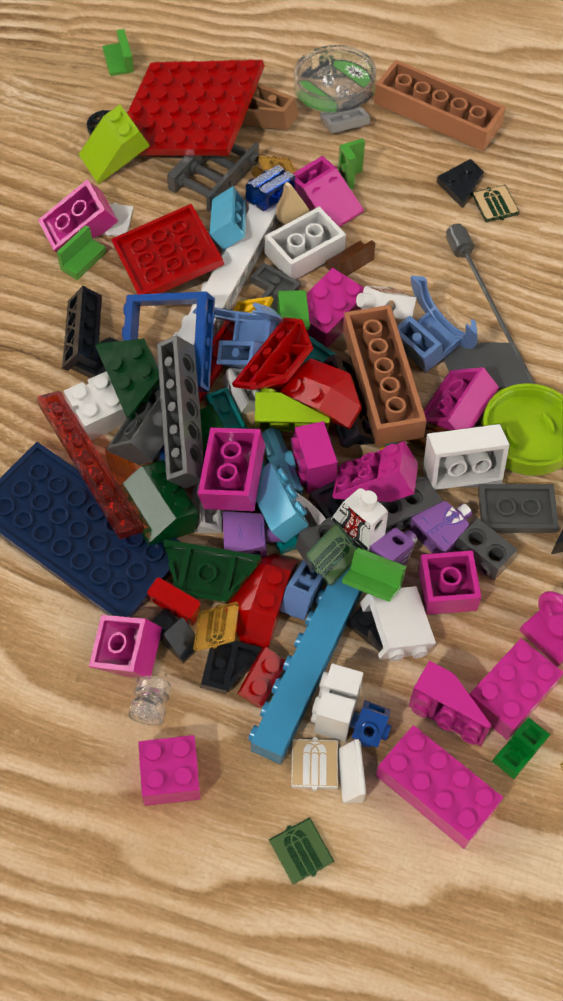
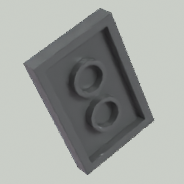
M479 484L480 520L496 533L558 532L559 525L554 484Z

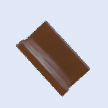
M360 240L328 259L325 267L329 271L334 268L343 275L348 276L374 260L376 243L371 240L364 244Z

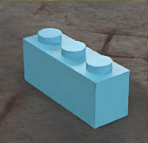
M234 186L212 199L209 235L214 244H218L225 250L245 237L246 201Z
M270 462L261 469L256 501L271 532L285 543L309 526L305 518L307 512L302 504L296 501L295 498L298 497V494L290 484L288 485V475L282 468L277 469Z

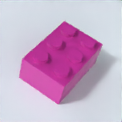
M332 268L306 293L310 328L307 330L308 335L328 348L344 332V312L362 310L361 307L357 306L356 298L359 293H363L364 287Z
M210 428L198 489V496L204 509L255 510L265 451V443L260 429Z
M520 638L469 695L490 722L491 727L508 741L556 687L563 672Z

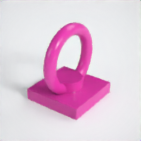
M546 591L539 597V611L525 622L519 631L559 667L563 663V595L554 591Z

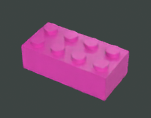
M414 725L378 765L376 772L377 778L463 849L467 847L504 798Z

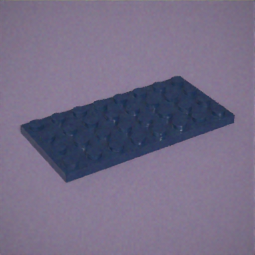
M36 442L0 478V537L107 615L133 617L149 599L147 591L156 578L166 580L171 574L164 543L161 542L149 546L118 497L40 443ZM177 538L171 539L172 541L181 542Z

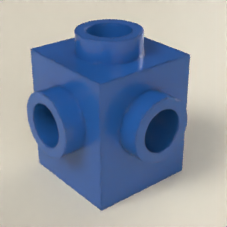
M364 700L360 713L354 712L349 726L354 729L352 738L359 739L364 747L374 746L378 748L380 740L386 741L390 732L391 725L387 724L390 709Z

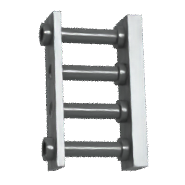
M255 142L249 150L234 144L231 152L241 156L237 163L222 156H185L167 174L168 190L176 194L181 187L185 186L206 197L207 211L211 212L212 199L235 186L253 166L258 164L260 160L259 144ZM211 160L229 171L223 177L202 165L206 161ZM198 173L217 184L210 190L190 178Z

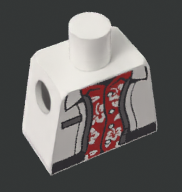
M365 286L363 293L357 295L356 303L361 309L389 305V301L393 300L395 306H391L394 318L406 319L413 315L416 297L392 287Z
M359 488L341 504L331 520L361 547L369 551L370 546L385 535L388 511L377 501V495L374 492Z

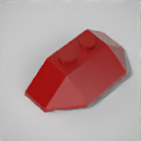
M284 317L283 321L279 323L233 381V387L249 390H276L286 384L313 350L303 320Z
M312 358L301 364L290 380L275 391L329 417L331 422L351 429L362 409L350 373Z
M277 554L262 557L261 563L229 604H227L225 612L228 617L229 608L238 606L235 632L240 642L262 648H270L282 612L280 609L286 586L295 573L298 560Z

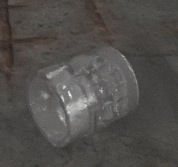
M138 677L134 689V696L137 698L131 702L129 717L142 724L161 725L164 722L167 709L163 703L169 700L171 684L158 677Z

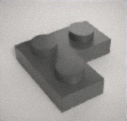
M264 262L251 276V283L266 291L260 298L271 296L274 299L272 309L276 312L278 291L301 289V282Z

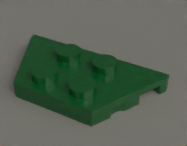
M144 338L98 343L95 345L123 411L131 421L136 417L134 412L141 403L144 402L146 404L151 398L153 391L160 386L159 367Z
M166 539L163 542L169 559L170 572L173 576V585L195 599L229 604L262 561V557L255 554Z

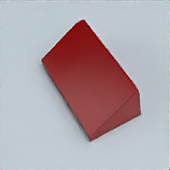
M156 578L147 591L150 601L162 609L166 608L179 619L183 617L189 625L194 626L200 610V601L165 580Z

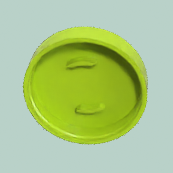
M531 383L512 385L495 394L486 406L481 427L501 425L509 442L505 468L522 475L538 476L552 473L563 467V395L549 387Z

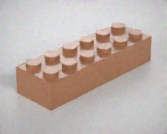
M398 60L392 63L375 85L374 104L481 151L486 149L503 124L506 111L505 106Z
M391 305L344 312L343 331L375 445L423 438L426 418Z

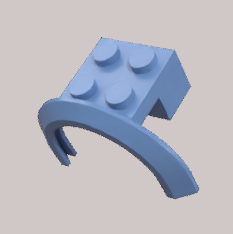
M412 275L410 278L413 293L426 314L417 321L409 316L397 327L406 355L426 373L458 346L467 349L474 348L478 341L476 321L473 319L471 320V326L469 324L465 325L466 332L453 326L434 304L428 291L427 279L422 276Z
M253 303L256 310H252V313L215 307L214 319L235 322L233 341L219 340L216 364L244 369L275 330L276 324L281 323L283 318L274 309L258 303Z

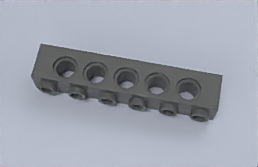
M176 335L157 343L167 481L188 488L200 483L204 464L195 346Z
M427 479L419 482L416 481L414 494L393 502L378 501L390 512L387 517L385 534L393 528H398L401 531L410 527L412 517L443 502ZM332 517L327 518L313 528L311 526L306 527L299 533L295 547L311 571L326 565L343 546V543L338 544L339 547L336 546L331 550L335 546V542L336 544L343 542L341 536L333 539L335 542L331 541L312 562L306 555L335 525L331 520ZM338 526L347 538H344L346 544L351 543L355 550L363 548ZM344 544L341 550L343 552H340L332 561L343 557L348 551V545ZM328 552H330L316 567L314 566V565H316Z

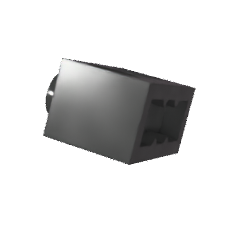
M478 518L458 537L455 547L457 552L473 551L475 565L479 572L484 576H489L494 581L514 561L518 550ZM470 541H475L479 545H473ZM489 557H496L499 561H493Z

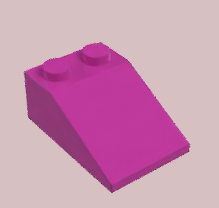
M87 179L39 218L38 221L53 250L57 252L84 226L90 227L92 238L104 234L115 225L118 219L103 192Z

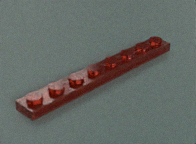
M56 391L37 396V404L118 538L122 539L142 533L143 523L62 393Z

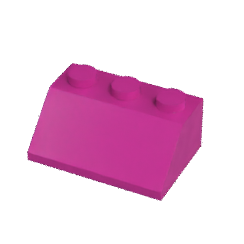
M484 367L450 370L423 410L426 422L451 431L473 428L499 387Z

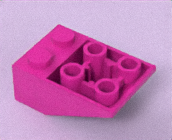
M323 155L289 175V183L308 209L312 211L320 206L338 227L364 212V209L338 169Z
M405 441L398 444H390L374 453L369 452L356 460L346 461L338 467L332 497L334 499L346 500L359 488L374 492L377 495V501L393 502L410 496L415 491L418 462Z
M429 660L413 688L408 707L412 708L416 715L434 720L441 729L445 731L452 730L461 735L465 742L471 745L477 744L482 746L491 727L490 722L455 674Z

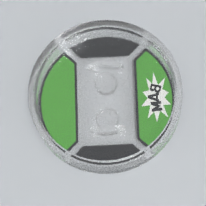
M329 45L316 48L303 55L298 60L294 69L296 95L305 105L315 110L332 113L352 110L365 104L375 92V63L369 55L354 47Z

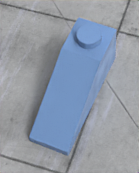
M303 560L286 586L280 611L292 617L305 620L325 581L323 576L329 572L332 564L329 563L320 573L319 571L325 565L311 571Z

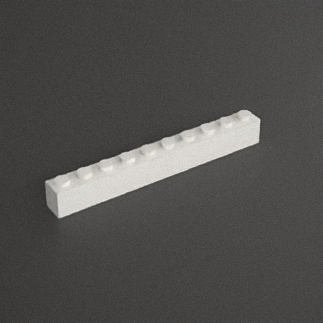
M257 195L254 202L249 203L246 214L245 237L222 250L220 255L225 265L212 270L209 280L205 281L201 288V292L207 291L215 298V307L230 310L265 248V235L273 232L279 223L276 217V207L279 201ZM192 304L190 313L185 315L182 320L179 332H175L173 335L179 336L194 345L196 325V314L193 313V310L197 307V304ZM214 319L213 339L223 324V320Z

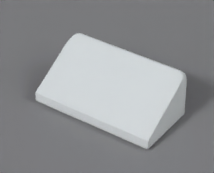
M229 368L223 376L222 382L225 388H228L240 414L243 415L255 411V392H259V390L233 387V381L243 369Z
M198 484L192 490V503L199 512L194 533H221L222 517L220 510L204 509L198 496Z
M357 739L338 749L342 801L345 804L361 803L365 800L366 796L361 742Z

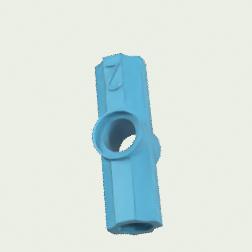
M266 429L262 433L265 443L266 464L271 462L277 469L282 468L289 477L288 485L290 484L296 493L302 495L303 489L296 473V464L292 452L287 450L279 429Z

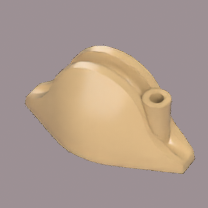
M288 182L284 185L282 196L276 207V217L284 225L310 212L301 197Z

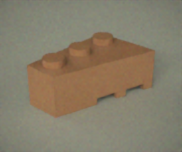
M258 83L242 126L288 130L298 117L295 97Z

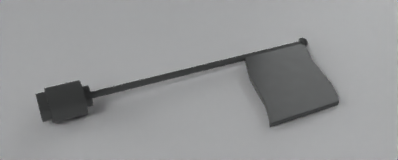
M461 224L450 226L446 230V240L453 254L456 257H466L509 343L482 342L477 343L472 349L458 346L443 358L448 371L484 367L498 385V390L516 384H535L470 257L475 245L467 229Z

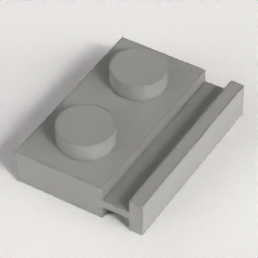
M360 104L348 109L341 110V107L338 110L320 113V119L324 121V125L330 133H341L343 130L357 129L363 125L370 124V116L360 107Z

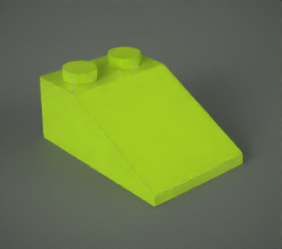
M119 104L102 117L78 155L96 182L100 184L150 145L121 104Z
M263 389L261 392H255V429L265 431L266 429L274 428L279 429L280 432H295V427L324 421L328 432L329 417L282 393L275 392L274 389Z

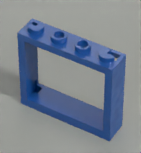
M207 291L127 295L126 303L123 307L125 324L122 328L123 341L138 339L140 306L197 304L194 346L198 392H209L215 298Z

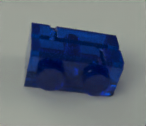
M279 165L269 170L266 169L260 176L255 179L252 178L247 182L246 201L256 205L263 212L279 202L286 182L290 183L295 189V175L289 171L285 172V169Z

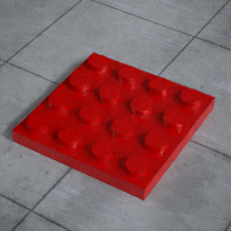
M192 203L111 239L137 294L163 293L225 265L222 256Z

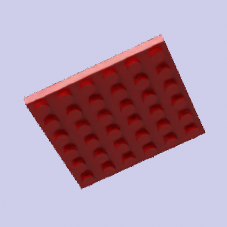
M263 60L150 62L127 112L150 145L138 155L229 156L264 70Z

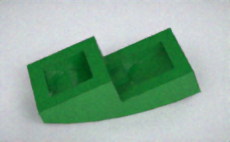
M528 717L494 757L492 762L512 779H515L546 742L550 734Z

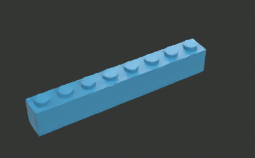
M350 564L328 583L325 590L321 589L315 602L318 606L315 612L312 610L309 612L305 621L307 628L304 634L300 632L296 638L294 647L297 649L293 656L288 655L283 666L285 673L282 679L277 678L273 685L271 693L274 696L271 702H265L260 716L263 718L259 726L254 725L250 732L248 740L251 741V752L280 765L315 694L323 672L326 670L347 626V621L350 619L363 592L342 583L343 577L351 568Z

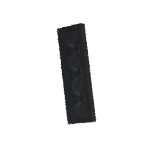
M82 286L68 300L62 369L69 371L78 361L91 368L98 363V351L95 345L99 343L102 295L85 286Z
M333 354L322 363L350 373L362 406L351 429L334 423L341 447L348 449L359 440L374 444V437L351 360Z

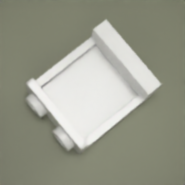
M416 586L401 588L390 602L367 594L360 602L363 612L372 611L383 645V649L378 653L380 660L389 659L390 661H397L408 656H413L415 659L426 656L428 651L436 644Z

